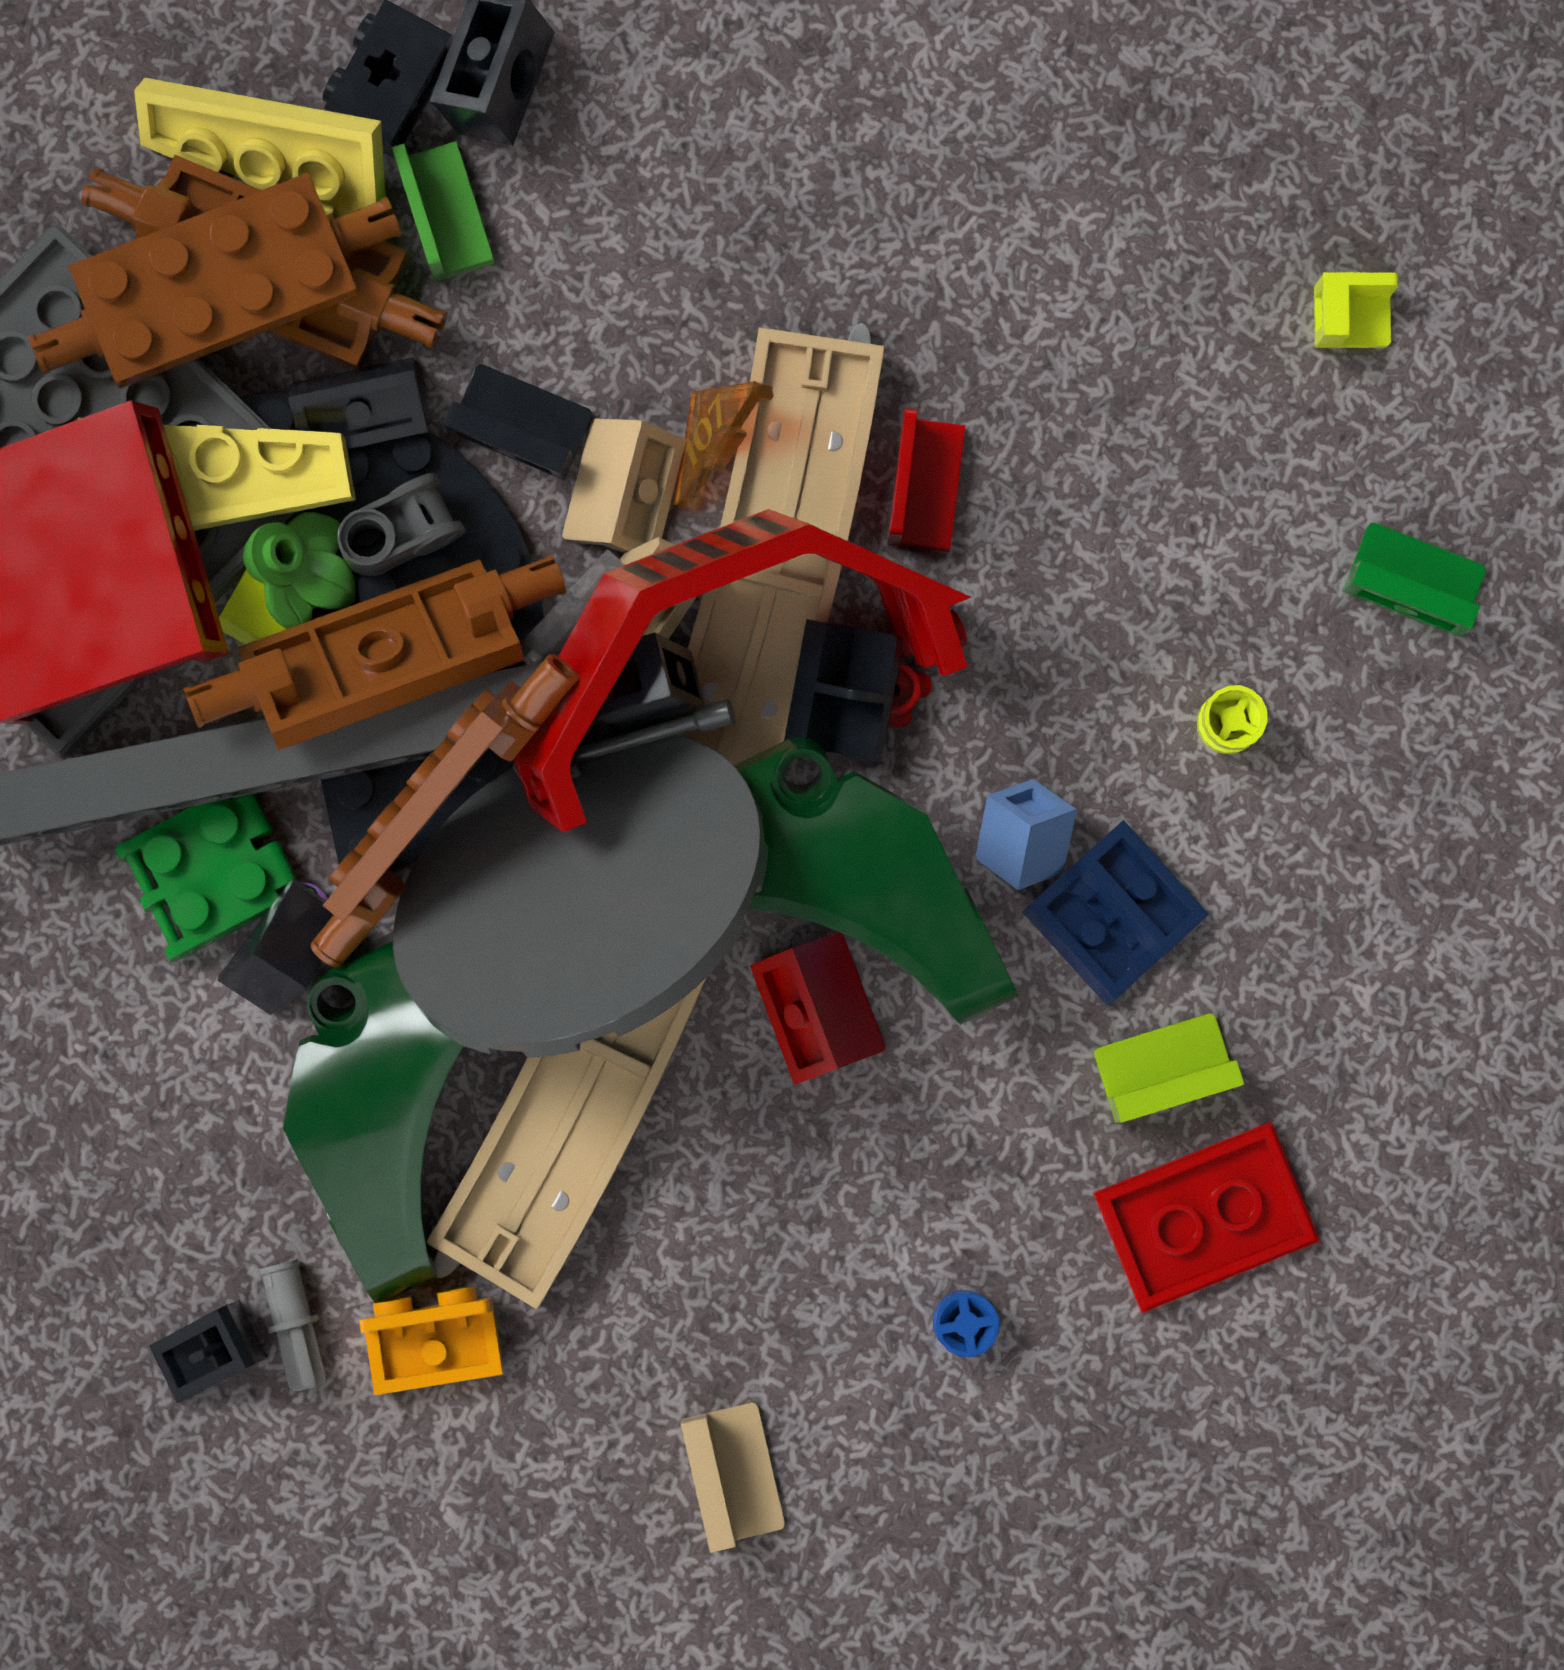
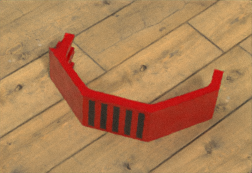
M770 509L608 571L601 577L558 656L577 672L579 680L513 759L529 806L561 832L587 823L571 778L570 765L573 754L649 623L664 609L804 554H816L869 577L879 590L892 634L903 638L901 657L907 658L915 655L917 664L923 665L924 668L937 664L940 675L947 676L968 667L962 647L967 645V634L959 615L953 609L950 610L949 607L972 597L809 523Z

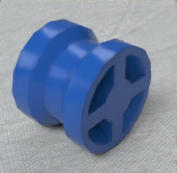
M958 1290L946 1295L938 1303L933 1314V1329L937 1340L948 1352L959 1357H974L985 1353L994 1344L999 1333V1318L995 1307L984 1296L969 1290Z

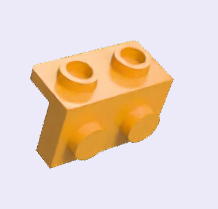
M467 1287L437 1293L439 1305L413 1309L411 1297L373 1303L374 1315L363 1317L359 1320L361 1333H365L374 1395L503 1375L504 1367L493 1296L477 1298L476 1287Z

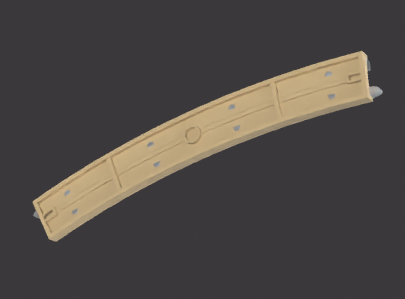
M857 324L851 331L848 340L759 327L741 433L720 528L770 509L809 523L848 541L866 457L884 346L871 344L870 333L865 324ZM804 554L703 594L688 650L692 651L705 705L729 699L735 712L736 722L735 724L707 732L696 729L678 734V736L686 737L708 746L721 754L733 766L784 741L806 619L829 621L842 565L816 554ZM707 977L674 1006L627 1034L618 1037L616 1032L613 1031L601 1037L580 1043L579 1051L526 1059L482 1146L427 1240L429 1245L439 1250L434 1261L438 1278L449 1275L461 1263L535 1309L540 1307L619 1166L667 1069Z

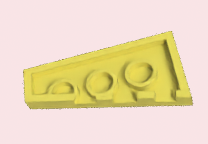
M144 78L134 90L140 145L170 158H173L175 154L216 172L220 170L241 178L245 183L259 190L267 189L309 172L326 215L332 213L333 217L336 218L381 201L382 198L386 197L382 126L379 120Z
M164 425L194 531L356 500L346 439L341 433L262 428L257 430L227 429L223 426L197 425V427Z

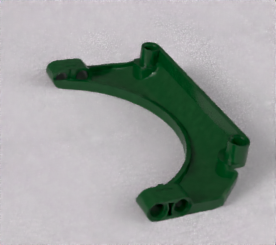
M806 737L787 739L734 765L746 781L762 811L764 839L768 846L767 870L763 888L760 892L754 894L748 909L777 912L813 921L857 939L882 953L915 977L960 1025L1019 997L967 887L963 889L924 809L885 789L857 771L843 776L839 782L825 750L819 743ZM805 757L816 761L819 765V772L811 782L797 785L787 781L784 777L786 767L794 759ZM393 932L354 950L341 967L334 968L326 964L316 973L308 994L307 1010L319 1035H310L299 1042L283 1123V1130L325 1208L335 1235L364 1288L375 1303L388 1301L438 1276L427 1243L428 1239L422 1204V1166L425 1141L435 1104L451 1067L464 1047L436 1029L420 1012L409 996L396 968ZM331 985H342L353 993L355 1002L346 1008H334L325 1002L321 991Z

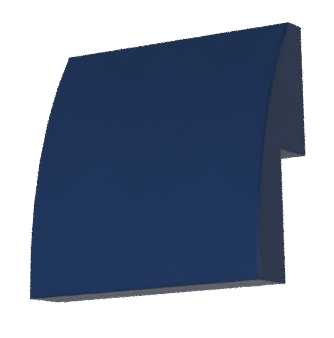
M1124 820L1022 911L1107 1006L1123 994L1152 965L1173 949L1209 915Z

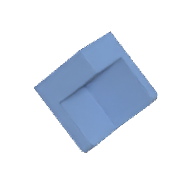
M1035 779L989 794L986 799L976 858L981 864L1017 890L1059 875L1065 868L1077 809Z

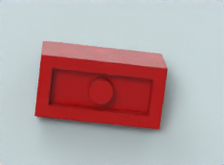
M905 408L901 426L887 545L950 552L966 425L917 419L918 410Z
M838 932L792 947L749 965L794 1085L885 1051L884 1041L842 933Z

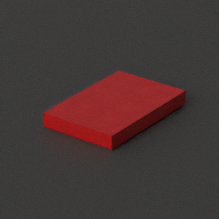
M1272 1122L1264 1123L1092 1192L1141 1313L1320 1242Z

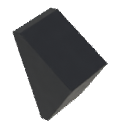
M292 878L219 974L218 981L269 1015H272L304 992L322 962L311 949V942L333 916L329 910L322 906L326 900Z
M240 1300L227 1304L149 1345L177 1403L268 1358Z

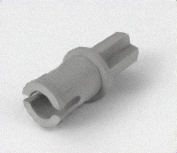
M299 1259L259 1269L273 1321V1326L267 1327L268 1333L275 1332L288 1387L291 1391L314 1388L326 1381V1373L313 1322L319 1321L318 1314L311 1316L299 1269Z

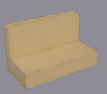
M593 419L585 443L562 537L573 543L604 545L621 553L630 551L657 537L662 538L687 440L643 420Z
M750 1402L683 1418L681 1420V1428L710 1553L736 1547V1540L783 1529L785 1521L758 1405Z

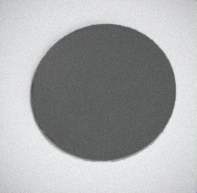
M629 731L589 736L583 738L581 742L586 744ZM675 735L577 762L582 775L571 778L587 823L565 832H561L529 806L520 778L513 767L473 794L445 821L425 846L411 869L405 883L406 889L401 894L396 909L393 928V950L396 968L403 986L420 1012L441 1033L465 1047L488 1054L495 1053L496 1050L524 1052L527 1058L579 1051L580 1043L601 1037L613 1031L616 1032L618 1037L627 1034L653 1020L693 991L719 965L747 925L744 916L754 894L762 890L767 870L768 846L764 839L762 811L746 781L729 761L704 744Z

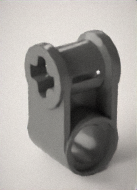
M428 473L414 478L399 486L387 496L351 512L343 519L338 528L337 541L343 559L352 571L361 576L368 577L382 575L415 557L432 553L447 546L466 532L462 521H454L438 490L442 482L437 473ZM419 505L425 507L433 524H428ZM366 529L377 530L386 537L383 549L378 554L370 557L359 556L351 550V543L355 535Z

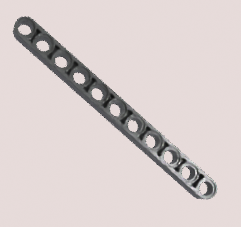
M634 653L631 654L605 701L642 690ZM542 662L485 674L279 751L266 720L261 719L0 773V846L425 759L448 737L446 735L447 732L486 688L495 696L511 680L521 688ZM596 715L591 724L601 723L605 721L599 719Z

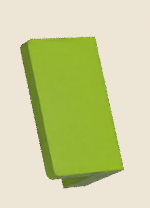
M1211 1013L1098 1047L1094 1050V1058L1115 1123L1126 1122L1245 1085L1237 1060L1229 1061L1216 1017Z

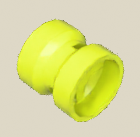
M1242 685L1226 686L1216 691L1201 706L1197 716V731L1202 741L1211 750L1221 754H1236L1247 749L1263 735L1268 723L1267 708L1263 699L1253 689Z

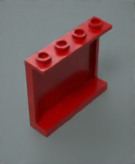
M130 400L0 448V723L25 725L33 722L32 714L188 660L208 662L229 654L159 408Z

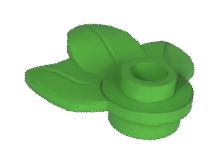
M303 512L291 519L287 525L280 522L262 525L251 534L245 544L243 551L245 567L255 580L264 584L266 607L274 620L285 629L310 621L313 607L324 610H337L353 604L356 600L354 575L345 560L335 555L339 549L337 535L340 523L328 515L317 512ZM276 546L281 554V562L278 560L276 556Z

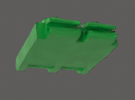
M256 794L192 806L119 844L115 848L119 860L128 861L144 894L139 899L144 911H152L169 945L164 949L169 962L183 959L263 917L280 895L279 892L284 890L292 878L299 882L280 843L275 841L260 849L256 845L257 842L274 833ZM140 853H143L144 862L151 870L159 886L156 889L139 857ZM168 904L171 917L179 927L184 938H179L163 905Z

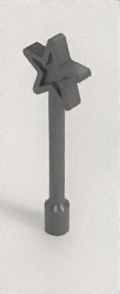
M729 699L697 707L693 714L586 744L580 742L571 760V777L582 775L577 762L696 729L707 732L735 724L736 717L732 703ZM513 763V769L515 770L516 774L518 775V772H517V770H516L515 764Z

